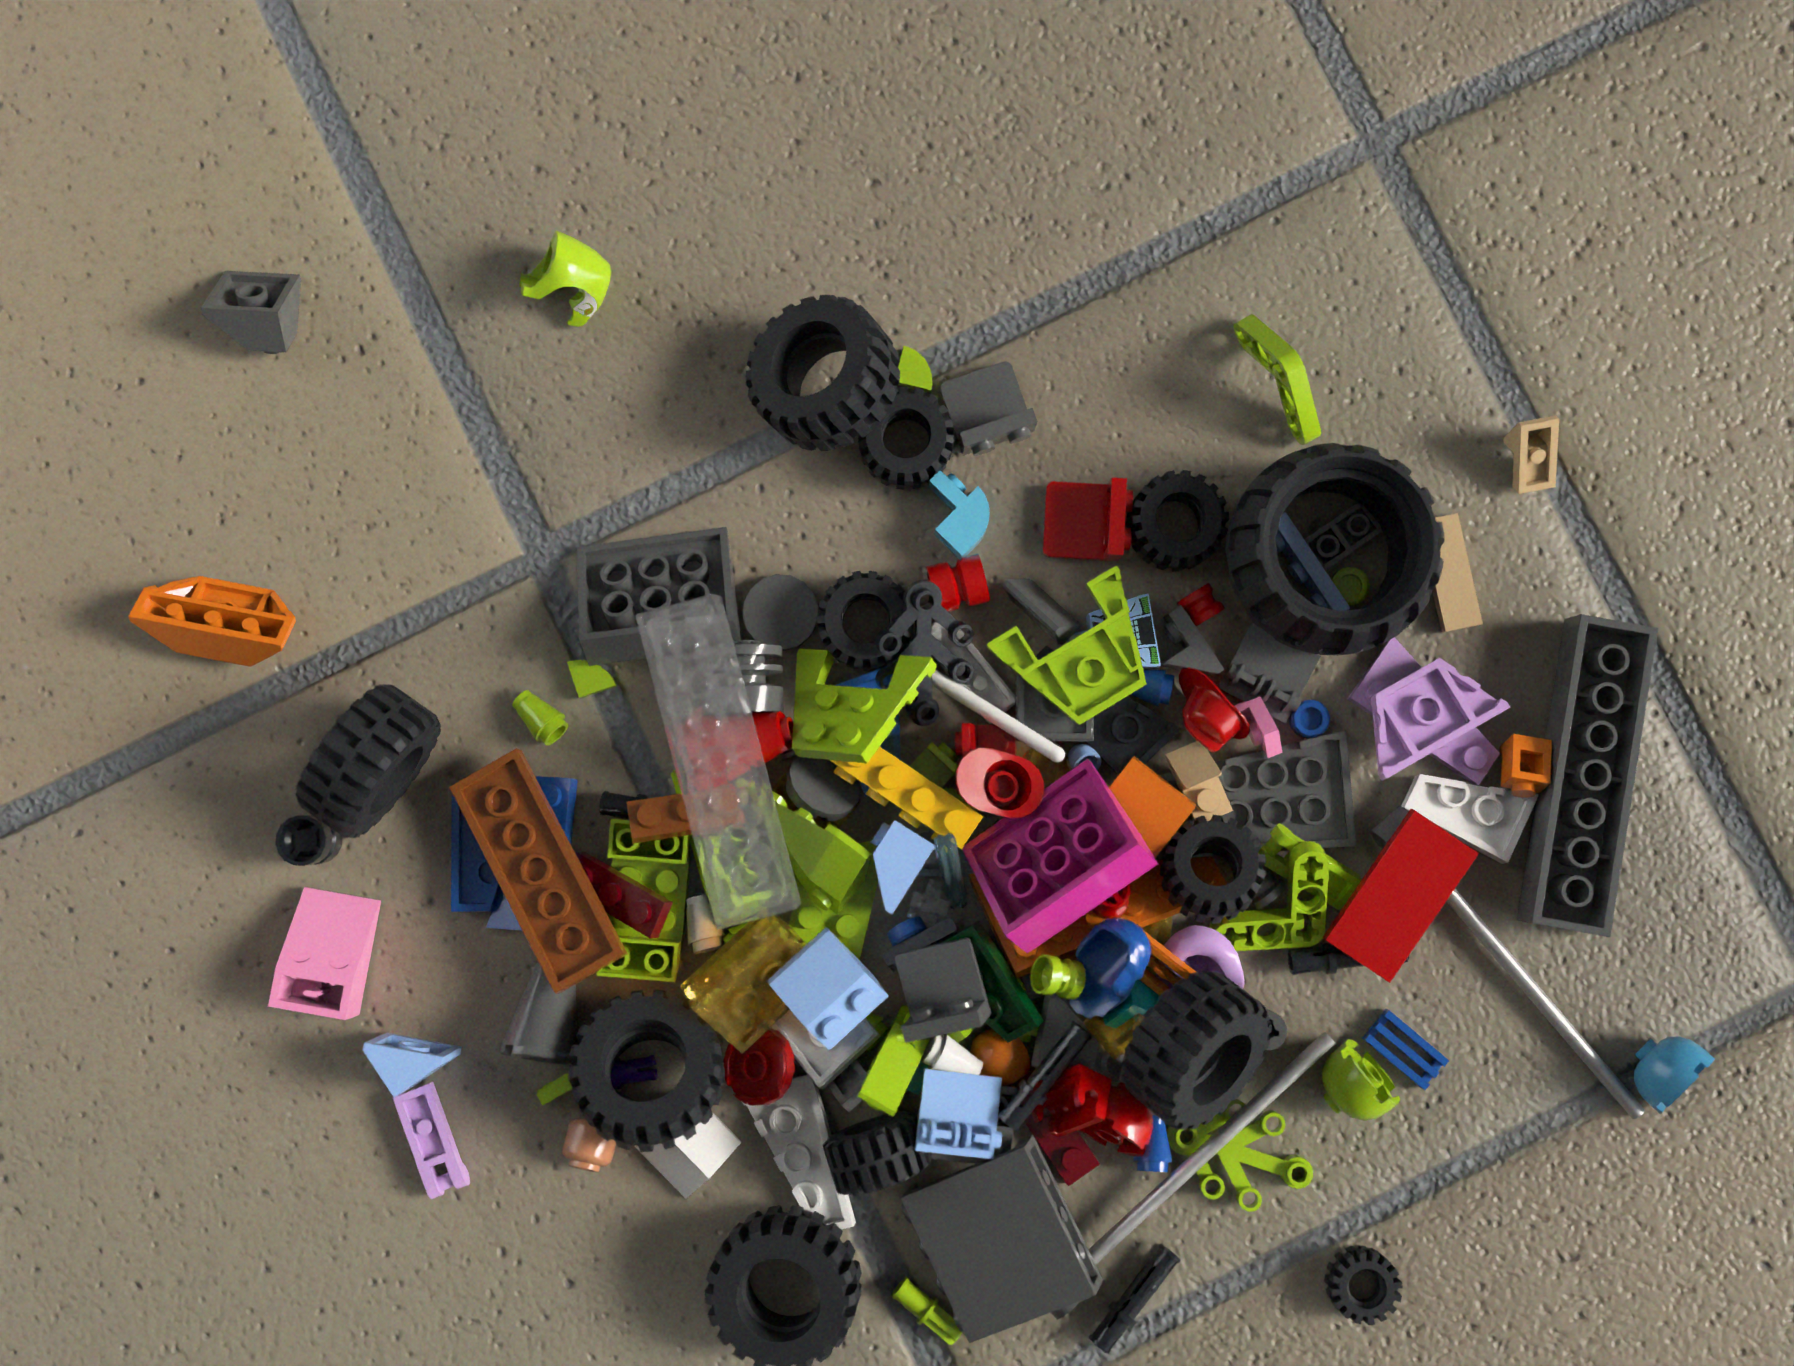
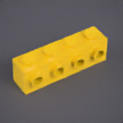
M881 747L877 749L868 763L830 760L837 765L833 771L836 775L851 785L858 779L870 787L866 795L884 807L889 801L902 809L898 815L900 818L917 829L923 823L935 832L931 839L949 851L954 845L962 849L983 818L981 814Z

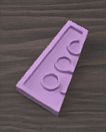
M1394 637L1384 643L1347 699L1372 716L1371 697L1422 667ZM1474 728L1429 755L1471 784L1479 785L1500 753L1477 728Z

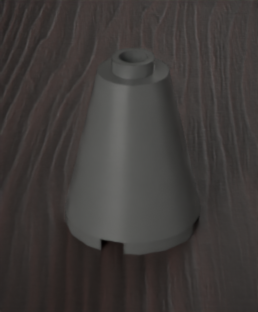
M537 962L502 1041L500 1054L510 1057L512 1053L521 1054V1059L565 1065L566 1057H568L567 1062L572 1064L569 1059L571 1046L579 1044L576 1036L578 1032L576 984L560 994H555L539 962Z

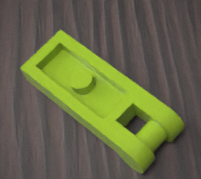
M1278 823L1270 832L1271 838L1265 844L1260 843L1262 847L1258 854H1265L1266 863L1264 866L1288 880L1290 852L1297 844L1305 841L1294 835L1286 826ZM1283 847L1289 850L1284 858L1277 855ZM1326 854L1329 862L1327 903L1340 910L1362 878L1360 874ZM1314 856L1308 857L1307 863L1303 864L1307 875H1312L1310 862L1315 859ZM1314 888L1304 889L1316 896L1318 891Z

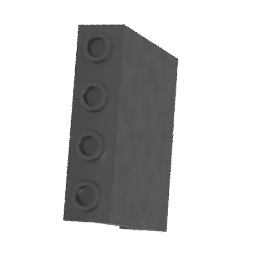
M1033 1135L1019 1140L1013 1149L998 1154L993 1159H986L918 1187L917 1183L912 1184L900 1198L903 1214L906 1220L913 1224L919 1236L921 1252L926 1259H930L936 1272L938 1288L943 1295H947L953 1308L954 1321L958 1329L964 1331L969 1343L1096 1296L1103 1281Z

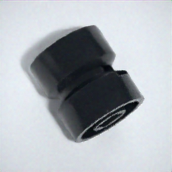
M297 815L288 818L280 825L276 833L275 845L278 854L283 860L292 865H317L329 862L338 855L342 847L343 837L312 815Z

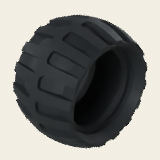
M1318 444L1292 452L1272 463L1251 482L1241 496L1233 512L1226 537L1225 555L1229 569L1228 577L1234 594H1237L1246 610L1245 613L1257 626H1260L1273 636L1276 641L1290 648L1318 655L1336 656L1366 651L1400 634L1427 606L1431 593L1439 582L1444 564L1440 557L1441 545L1445 542L1443 524L1440 521L1436 522L1432 511V505L1435 501L1426 487L1421 489L1410 477L1412 471L1397 459H1386L1380 455L1377 449L1363 445ZM1312 492L1340 493L1363 504L1380 523L1388 546L1387 573L1376 596L1361 609L1336 611L1314 605L1295 591L1289 584L1278 563L1275 538L1281 515L1294 498Z

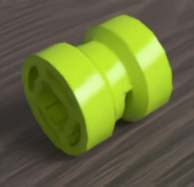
M1042 954L1033 963L1030 975L1031 986L1037 994L1051 996L1056 993L1059 998L1074 1000L1080 996L1084 989L1086 980L1085 968L1077 960L1064 959L1060 961L1056 956Z

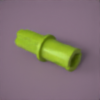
M908 1277L901 1280L892 1292L891 1297L901 1303L917 1318L916 1323L918 1325L923 1323L946 1344H954L963 1331L958 1329L954 1318L938 1305L939 1299L936 1297L931 1299L920 1288L915 1286Z

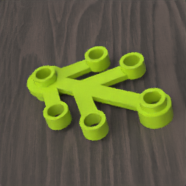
M1240 1099L1232 1100L1223 1113L1213 1116L1212 1121L1205 1125L1199 1124L1198 1128L1189 1129L1193 1132V1138L1186 1143L1180 1141V1134L1183 1130L1175 1129L1168 1125L1169 1146L1176 1153L1189 1157L1212 1136L1208 1134L1209 1132L1222 1126L1231 1118L1229 1109L1232 1105L1239 1104L1242 1108L1246 1104ZM1273 1110L1264 1112L1259 1120L1243 1128L1216 1153L1237 1192V1203L1243 1210L1248 1212L1259 1209L1262 1204V1197L1259 1191L1250 1185L1239 1162L1280 1175L1288 1186L1295 1189L1308 1186L1313 1178L1311 1164L1300 1155L1292 1154L1281 1159L1245 1147L1267 1134L1278 1136L1283 1133L1286 1126L1285 1120L1278 1112ZM1270 1117H1277L1279 1120L1277 1128L1273 1130L1267 1129V1120ZM1207 1162L1196 1172L1200 1180L1199 1188L1205 1197L1217 1199L1224 1193V1182L1217 1174L1212 1173ZM1303 1167V1177L1299 1180L1293 1179V1169ZM1212 1179L1217 1180V1190L1207 1192L1205 1190L1206 1183ZM1247 1192L1255 1193V1201L1250 1205H1246L1242 1201L1244 1194Z

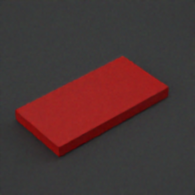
M1410 809L1322 938L1390 983L1479 853L1417 811Z

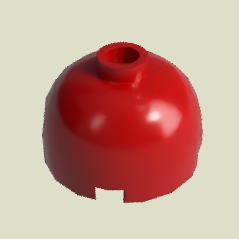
M1119 1082L1117 1087L1112 1085L1110 1087L1105 1121L1080 1129V1131L1103 1146H1106L1108 1141L1120 1145L1117 1152L1139 1157L1143 1156L1150 1141L1153 1130V1115L1146 1106L1130 1094L1125 1083Z

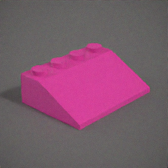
M1086 759L1045 788L1042 801L1032 814L1022 818L1004 817L962 848L1005 936L1026 953L1044 943L1158 864L1143 837L1089 759Z

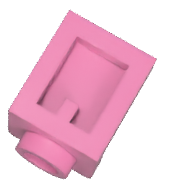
M1261 696L1236 704L1234 707L1245 716L1250 725L1249 736L1254 746L1261 745L1267 758L1282 753L1279 730Z

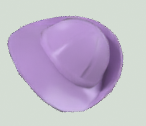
M1193 925L1176 932L1165 943L1164 947L1196 972H1218L1243 989L1245 982L1239 956L1231 942L1215 929ZM1159 960L1164 966H1166V967L1169 968L1171 971H1173L1170 967H1168V966H1167L1166 964H1164L1161 960ZM1156 974V977L1171 989L1174 987L1169 981Z

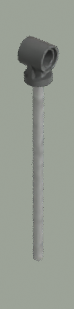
M1398 806L1370 831L1372 839L1381 850L1409 812L1404 807ZM1454 889L1446 902L1632 1119L1640 1117L1645 1111L1641 1104L1461 894Z
M1326 1032L1322 1033L1088 1249L1095 1264L1103 1259L1336 1044ZM1079 1302L1051 1312V1314L1056 1319H1060L1068 1314Z

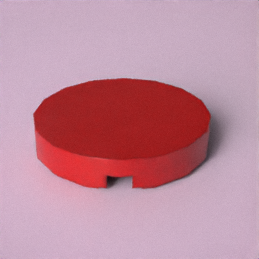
M767 1026L747 1027L740 1031L742 1033L736 1039H732L726 1048L723 1060L725 1081L727 1086H731L732 1090L736 1093L733 1095L738 1101L750 1106L769 1105L781 1099L791 1086L795 1072L794 1053L789 1041L778 1030Z

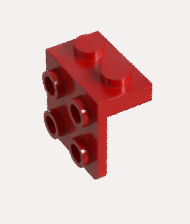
M1112 477L1108 484L1050 482L1046 487L1043 554L1049 558L1119 561L1124 555V550L1129 551L1131 546V528L1125 527L1126 512H1132L1133 490L1127 489V478Z

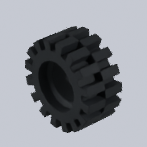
M1358 1245L1357 1250L1352 1246L1345 1248L1347 1253L1344 1255L1340 1252L1335 1254L1334 1257L1337 1261L1335 1264L1329 1261L1327 1269L1330 1271V1274H1325L1324 1282L1328 1285V1288H1325L1327 1295L1341 1314L1347 1319L1351 1318L1354 1323L1361 1324L1362 1321H1365L1367 1325H1375L1374 1319L1376 1318L1381 1322L1387 1320L1385 1313L1388 1310L1394 1314L1397 1308L1393 1303L1394 1301L1401 1302L1402 1295L1398 1292V1289L1403 1288L1402 1281L1397 1278L1399 1273L1391 1262L1373 1248L1369 1250L1366 1246ZM1363 1270L1374 1273L1377 1279V1288L1374 1294L1366 1299L1353 1297L1349 1291L1351 1277Z

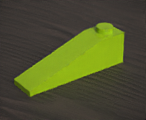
M745 775L740 781V785H744L748 808L805 890L810 894L809 898L822 910L827 911L831 909L838 915L865 882L872 853L831 824H828L825 829L819 827L812 820L811 813L805 809L800 808L794 812L788 809L786 801L779 794Z

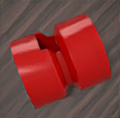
M979 554L962 557L957 560L955 567H952L948 562L926 566L928 580L939 587L942 593L941 606L948 612L958 610L962 601H965L969 606L990 602L987 581Z

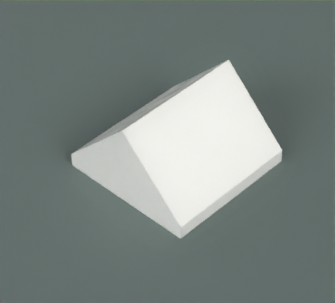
M713 1112V1116L706 1125L699 1122L695 1126L697 1134L686 1140L684 1135L674 1139L675 1147L665 1150L663 1144L653 1145V1152H641L639 1147L634 1145L685 1199L710 1179L741 1143Z

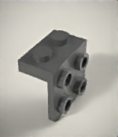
M1004 361L941 384L940 392L945 407L948 410L949 418L952 419L953 429L963 456L973 453L974 456L988 453L995 449L994 445L1008 440L1010 444L1023 441L1031 437V433L1035 431L1037 419L1033 408L1027 409L1013 367L1009 362Z

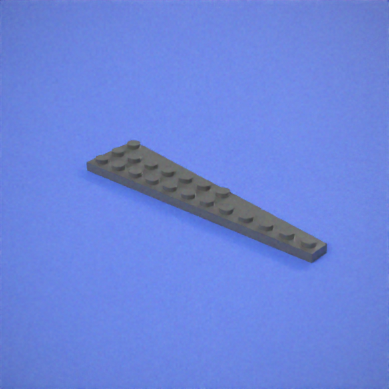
M1346 730L1282 745V753L1267 758L1264 750L1216 761L1222 773L1218 777L1233 809L1232 812L1222 815L1221 822L1228 823L1230 818L1237 820V828L1242 830L1246 826L1252 831L1249 837L1251 841L1258 839L1260 843L1265 844L1271 838V830L1280 823L1302 840L1316 842L1322 848L1357 846ZM1172 772L1159 775L1179 790ZM993 815L982 818L965 845L1004 817ZM1189 815L1183 823L1185 824L1189 821L1193 825L1194 822L1191 818V815ZM934 830L918 834L933 843L935 847L915 878L974 874L962 849L954 845L949 851L931 839L935 832ZM1170 840L1156 856V860L1163 859ZM1283 847L1280 851H1289V850ZM1202 853V854H1198V855H1196V856H1194V857H1192V858H1195V857L1218 856V855L1212 854V853Z

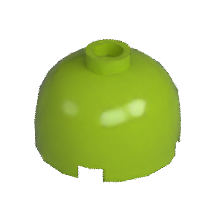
M1347 1039L1325 1061L1322 1069V1082L1326 1093L1323 1097L1329 1107L1338 1114L1343 1111L1351 1118L1364 1121L1377 1119L1398 1105L1400 1097L1392 1098L1390 1092L1396 1087L1376 1059L1368 1051L1362 1057L1354 1050L1359 1044Z

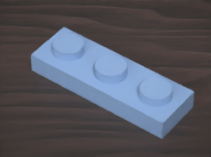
M1286 512L1283 513L1275 538L1276 549L1278 553L1283 552L1289 561L1288 570L1294 580L1300 585L1304 583L1312 595L1309 597L1312 604L1336 611H1347L1350 609Z

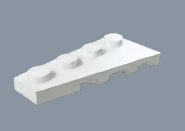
M807 1073L793 1076L791 1086L785 1095L772 1104L750 1106L743 1103L744 1106L748 1107L755 1120L754 1125L761 1137L764 1136L775 1156L773 1159L779 1170L784 1172L793 1188L792 1193L799 1206L803 1207L804 1215L812 1217L814 1211L824 1215L822 1223L827 1228H830L833 1223L841 1230L854 1227L856 1220L849 1195L837 1193L822 1145L832 1135L819 1088Z

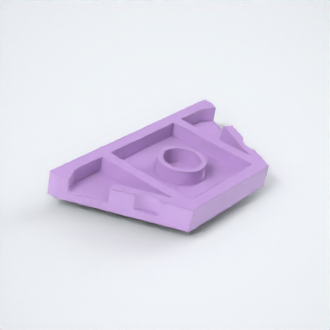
M1441 658L1371 697L1379 778L1381 781L1389 778L1509 709L1508 702L1502 698L1499 700L1495 699L1480 689L1481 685L1470 677L1460 675L1455 667Z

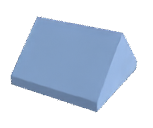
M385 1033L364 1042L363 1052L393 1097L400 1095L459 1056L462 1050V1046L392 1033Z

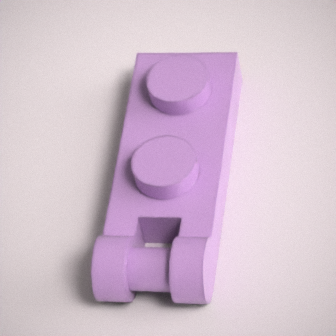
M427 1083L393 1097L429 1198L434 1199L442 1196L444 1191L451 1187L460 1189L469 1185L470 1177L468 1170L462 1163L434 1083ZM445 1162L448 1172L439 1175L435 1165Z

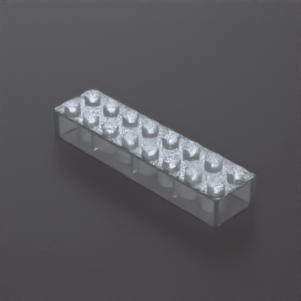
M711 594L635 615L717 930L795 910L801 905V900L721 596Z

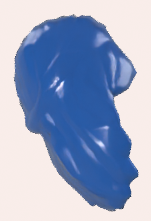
M1117 917L1105 919L1100 924L1094 926L1090 933L1079 943L1076 957L1077 961H1080L1085 968V986L1078 998L1069 1001L1077 1014H1083L1089 1019L1096 1015L1104 1017L1129 997L1135 981L1143 977L1144 970L1151 956L1149 939L1140 926L1128 919Z

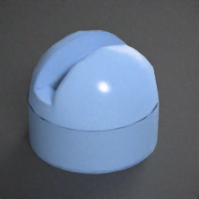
M1081 743L1074 745L1067 756L1071 769H1074L1086 759L1092 762L1096 770L1101 765L1100 755L1089 744Z

